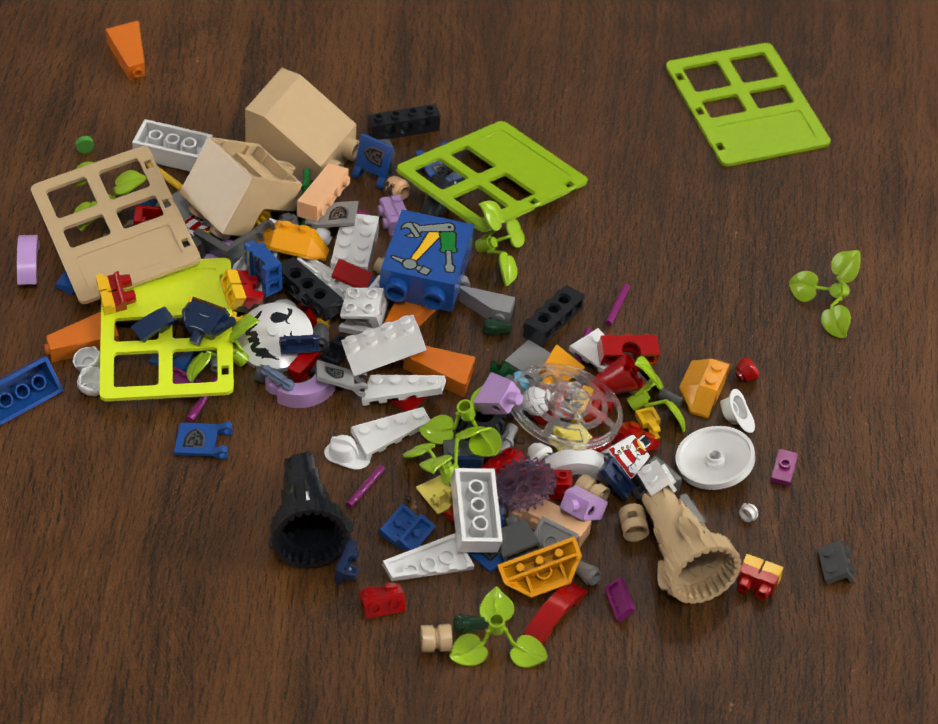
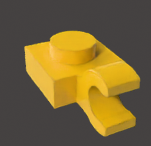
M652 406L635 410V417L641 428H648L649 433L653 434L655 439H659L658 432L661 431L659 426L661 419L655 408Z

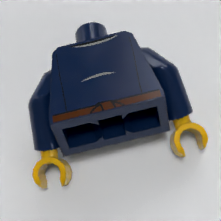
M189 297L188 303L182 309L183 323L187 330L192 333L189 342L196 346H200L203 337L214 340L216 336L221 335L234 326L243 317L242 315L237 317V312L235 311L230 316L226 308L196 297Z

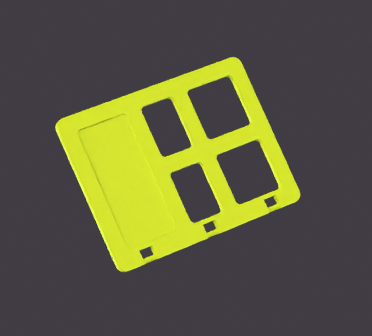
M228 258L201 259L199 263L124 290V292L134 290L136 295V302L127 305V310L104 315L101 303L99 394L103 401L229 395L234 391L233 341L229 340L232 327L221 335L216 336L214 340L203 337L200 346L190 343V338H173V324L163 333L159 331V338L156 340H147L145 343L142 341H115V323L117 321L141 320L164 306L174 318H183L182 309L188 303L189 297H196L224 307L232 316V310H229L220 283V277L224 275L226 269L231 270V261ZM217 351L218 380L216 382L173 383V354L175 352ZM159 354V383L157 385L114 386L115 356ZM228 368L229 374L222 375V369Z

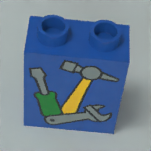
M402 209L380 271L379 288H384L386 298L394 302L404 301L422 305L431 310L441 309L452 312L471 254L474 224Z

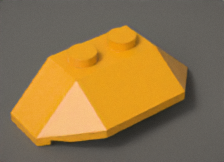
M278 220L274 223L275 230L267 228L263 231L264 239L259 238L256 241L257 244L263 242L269 250L305 259L326 261L329 254V248L315 229L306 225L292 224L289 221Z
M717 359L691 361L679 386V390L691 414L709 419L733 364Z
M574 536L498 565V568L506 586L530 598H534L571 584L582 554Z

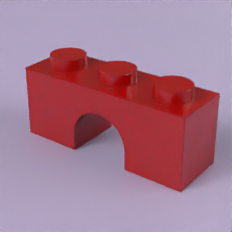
M607 334L600 336L597 345L600 365H610L622 356L623 352L632 353L636 359L644 356L650 365L656 364L660 356L657 335Z

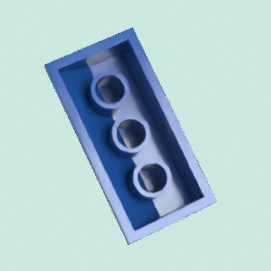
M47 356L38 357L0 378V425L64 391Z

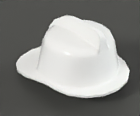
M733 389L729 397L720 401L723 415L728 422L739 424L744 431L752 433L755 429L754 419L742 393L738 389Z
M348 435L333 436L330 444L324 451L325 457L329 461L354 470L367 467L371 460V457L367 460L365 459L358 444Z

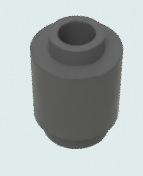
M318 323L314 325L313 333L319 335L320 351H325L329 347L330 331L325 324Z

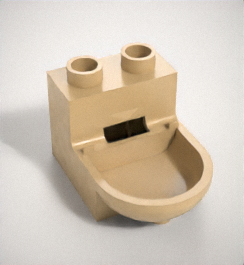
M208 137L179 193L190 203L188 210L193 215L207 219L212 224L210 231L221 239L229 240L231 235L243 236L250 232L262 210L296 211L297 201L302 196L301 187L303 184L292 175L295 170L292 164L276 160L259 144Z

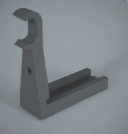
M265 220L252 231L231 242L230 246L200 228L193 231V234L203 242L206 251L218 258H228L231 261V265H233L246 253L244 249L245 243L251 240L256 242L259 238L264 239L263 231L267 228H272V230L276 228L273 221Z

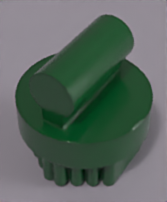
M504 360L500 365L496 361H491L490 373L506 377L509 374H513L514 367Z

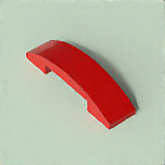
M573 582L559 588L536 613L523 635L532 636L542 644L551 635L552 629L573 605L577 606L586 596L587 591Z

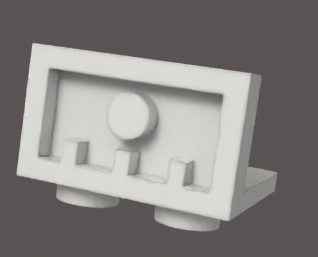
M347 288L340 313L341 319H368L373 329L380 327L384 322L388 305L384 288Z

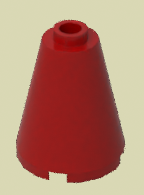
M625 353L589 380L588 386L604 391L605 396L640 390L643 387L642 377L638 378L637 372H640V370L634 365L635 360L631 355Z

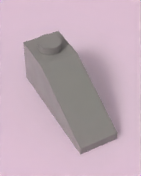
M460 285L459 290L460 302L490 322L509 326L514 311L515 297Z

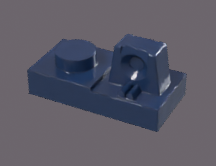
M614 456L606 459L599 472L609 483L608 487L613 494H618L622 500L627 499L636 485Z
M349 540L335 569V583L342 584L344 579L356 580L359 567L352 563H356L359 557L357 541Z

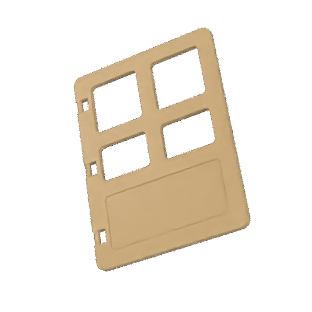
M140 146L35 183L31 187L32 195L77 299L81 304H88L100 299L96 275L103 274L108 276L113 275L116 271H119V275L130 274L132 286L123 288V290H127L193 266L201 260L200 253L147 146ZM136 161L139 162L150 184L149 187L110 199L99 175ZM151 163L152 168L147 169L145 164ZM82 180H87L97 205L58 218L47 193ZM151 199L158 201L163 212L162 216L129 228H123L117 215L118 211ZM169 201L171 206L165 208L163 203ZM102 217L105 219L110 230L109 235L73 248L69 246L64 234L65 230ZM188 241L190 246L184 248L182 242Z

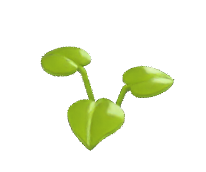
M83 162L80 165H78L76 169L92 164L93 162ZM134 170L125 171L115 180L114 196L110 194L108 196L110 199L118 198V195H125L146 181L147 178ZM82 180L72 185L76 187L82 186L87 180ZM83 202L75 209L74 213L96 206L97 202ZM94 220L78 225L77 227L80 231L83 232L86 226H88Z
M484 201L478 205L482 208L487 224L492 231L477 239L475 247L480 254L485 252L487 254H499V265L504 287H506L516 279L518 273L517 265L514 258L508 256L507 252L494 249L498 245L497 242L510 238L513 247H521L525 240L524 233L518 220L513 219L506 223V230L509 235L497 239L492 237L491 235L502 227L503 213L496 202Z
M859 250L842 251L833 257L831 269L834 274L838 275L836 279L839 283H834L831 287L816 286L818 276L811 271L799 272L789 282L793 295L799 301L809 302L813 300L816 296V289L830 291L831 296L837 298L830 305L831 309L823 311L821 322L828 333L839 338H846L851 315L848 308L836 304L842 301V298H846L849 295L850 290L845 283L852 282L859 272L861 261Z
M245 314L233 326L232 333L229 336V340L235 343L233 345V362L238 367L246 364L249 355L240 346L237 338L260 322L251 314ZM206 351L204 354L201 352L190 362L187 368V378L191 383L208 364L211 356L217 357L216 353Z
M644 356L638 357L634 365L641 368L650 379L638 392L627 398L628 403L634 411L639 410L643 406L648 408L658 404H666L679 421L682 433H684L686 427L685 419L672 401L664 399L651 403L648 402L651 398L647 392L654 385L660 391L664 386Z
M482 386L473 393L470 400L464 399L457 404L458 411L455 413V423L447 415H438L430 419L425 425L419 427L422 436L431 443L443 445V440L454 438L453 430L457 429L460 417L464 421H471L474 427L478 426L474 417L476 415L475 410L478 412L480 410L473 402ZM487 427L491 428V431H482L471 437L469 448L473 454L480 457H493L499 453L502 439L495 428Z
M475 426L455 435L454 464L450 461L453 458L452 455H443L436 458L431 450L436 447L434 443H424L415 446L405 452L403 457L410 458L423 453H429L432 458L419 464L420 467L432 474L439 469L443 483L451 484L450 479L454 469L459 468V441L482 431H491V428Z
M496 586L486 595L480 606V616L483 621L488 622L489 626L484 639L480 641V638L474 634L460 636L453 645L450 659L463 666L478 665L488 656V650L483 645L486 644L489 635L498 636L505 633L510 644L514 647L510 652V657L513 663L519 667L530 668L547 660V653L544 646L532 636L522 635L518 638L517 643L513 641L508 628L505 627V622L513 616L514 604Z

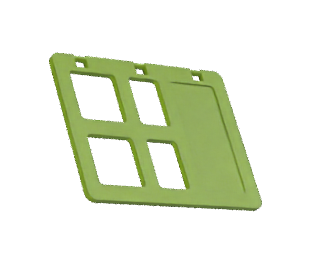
M762 43L667 62L666 69L669 75L673 78L677 89L689 110L693 113L697 124L709 145L713 148L721 165L729 167L824 148L830 145L828 134L773 45ZM763 55L777 76L744 83L730 61ZM717 64L730 86L696 92L683 70ZM677 76H681L683 80H678ZM784 88L792 103L758 108L750 94ZM737 97L745 112L712 118L702 103ZM701 110L702 114L698 115L696 111ZM717 146H721L723 150H718Z
M498 121L400 163L396 170L397 173L464 221L474 224V228L481 232L491 230L485 217H479L454 198L474 189L482 190L505 206V208L501 209L503 213L501 224H505L534 210V208L543 206L575 189L577 190L585 186L588 181L586 176L504 121ZM467 149L493 168L482 173H476L452 155ZM440 161L466 180L446 189H440L417 173L416 170ZM506 176L533 195L517 201L490 182Z

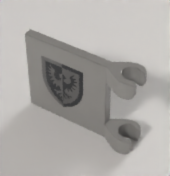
M358 201L334 202L326 210L325 215L321 216L319 221L315 222L306 219L305 225L310 224L311 226L309 227L315 230L326 227L355 226L359 203Z
M319 360L316 361V380L353 390L359 397H365L366 393L361 392L360 389H368V385L364 383L365 379L359 376H367V372L354 376L350 369Z

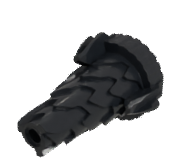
M305 451L304 453L292 455L290 458H285L284 490H281L282 504L279 505V510H277L272 518L269 547L275 550V554L285 563L298 568H316L329 564L337 559L345 550L346 544L350 539L349 534L354 531V526L342 509L330 500L329 492L325 491V484H321L319 468H316L311 452Z

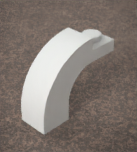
M571 448L555 452L542 460V469L571 470L572 475L586 473L607 486L609 485L599 472L604 464V454L584 448Z

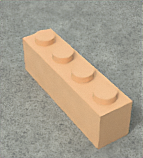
M328 163L298 199L297 216L315 222L321 216H324L326 210L333 205L334 200L341 195L343 189L348 187L350 183L349 169Z
M522 488L518 490L509 503L508 517L516 516L518 521L525 519L531 529L535 530L542 516L578 533L579 536L576 541L579 548L590 534L591 520H581L561 510L559 505Z

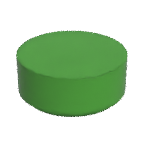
M89 136L79 137L76 140L77 151L80 153L91 152L94 149L93 139Z

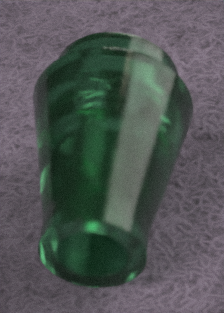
M489 317V319L485 318L483 321V333L488 336L510 334L511 323Z
M460 613L454 617V631L465 634L484 630L486 626L485 618Z

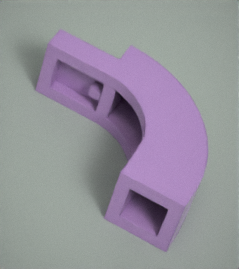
M38 235L18 236L17 284H37L38 282L37 257L38 249L40 248Z
M316 374L308 381L295 383L292 391H286L282 388V385L278 386L269 380L268 376L265 377L266 391L277 396L278 404L291 408H307L318 405L328 399L336 388L335 385L316 380Z

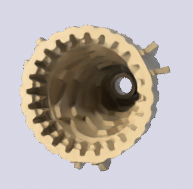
M669 485L652 496L649 492L643 494L642 502L654 522V533L659 543L661 554L664 557V561L660 560L657 564V579L661 590H667L669 595L676 597L679 601L691 604L709 601L726 591L735 582L741 570L740 555L730 540L719 533H711L706 525L700 523L697 517L686 507L682 499H677Z

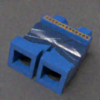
M254 240L245 243L244 249L247 254L245 263L249 276H257L258 282L262 284V293L266 297L281 291L282 263L266 248L263 242L257 244Z

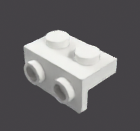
M657 459L643 466L637 472L651 496L667 485L670 486L673 492L677 491L673 485L676 483V480L665 464L660 465Z

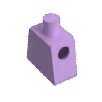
M491 372L473 403L482 414H508L514 404L520 405L523 402V395L513 381Z
M576 485L566 490L560 509L581 520H601L608 501Z

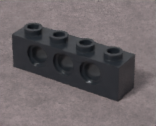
M436 104L369 114L367 131L370 137L377 140L440 131L441 115Z
M295 257L282 263V286L292 296L297 297L304 306L311 309L315 316L320 317L326 322L341 312L342 297Z
M568 285L558 290L554 297L548 299L541 309H537L530 319L527 318L523 324V337L542 347L582 310L585 294Z

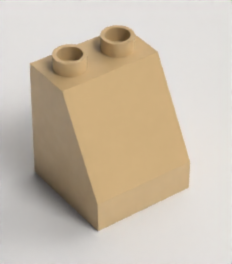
M281 68L245 109L246 142L259 144L276 160L292 164L295 167L292 175L297 179H303V169L305 168L310 169V180H315L328 163L343 167L347 160L354 161L357 158L359 141L356 140V123L300 74Z

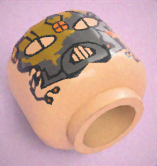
M391 176L384 183L383 192L386 197L400 195L402 200L409 196L410 185L406 180L398 176Z

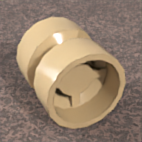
M586 473L574 485L604 500H607L610 494V489L602 483L597 484L596 479Z
M634 503L625 505L619 510L618 515L625 540L638 542L649 535L643 506Z
M440 624L437 628H434L433 625H421L422 653L434 652L435 649H438L440 652H451V624Z

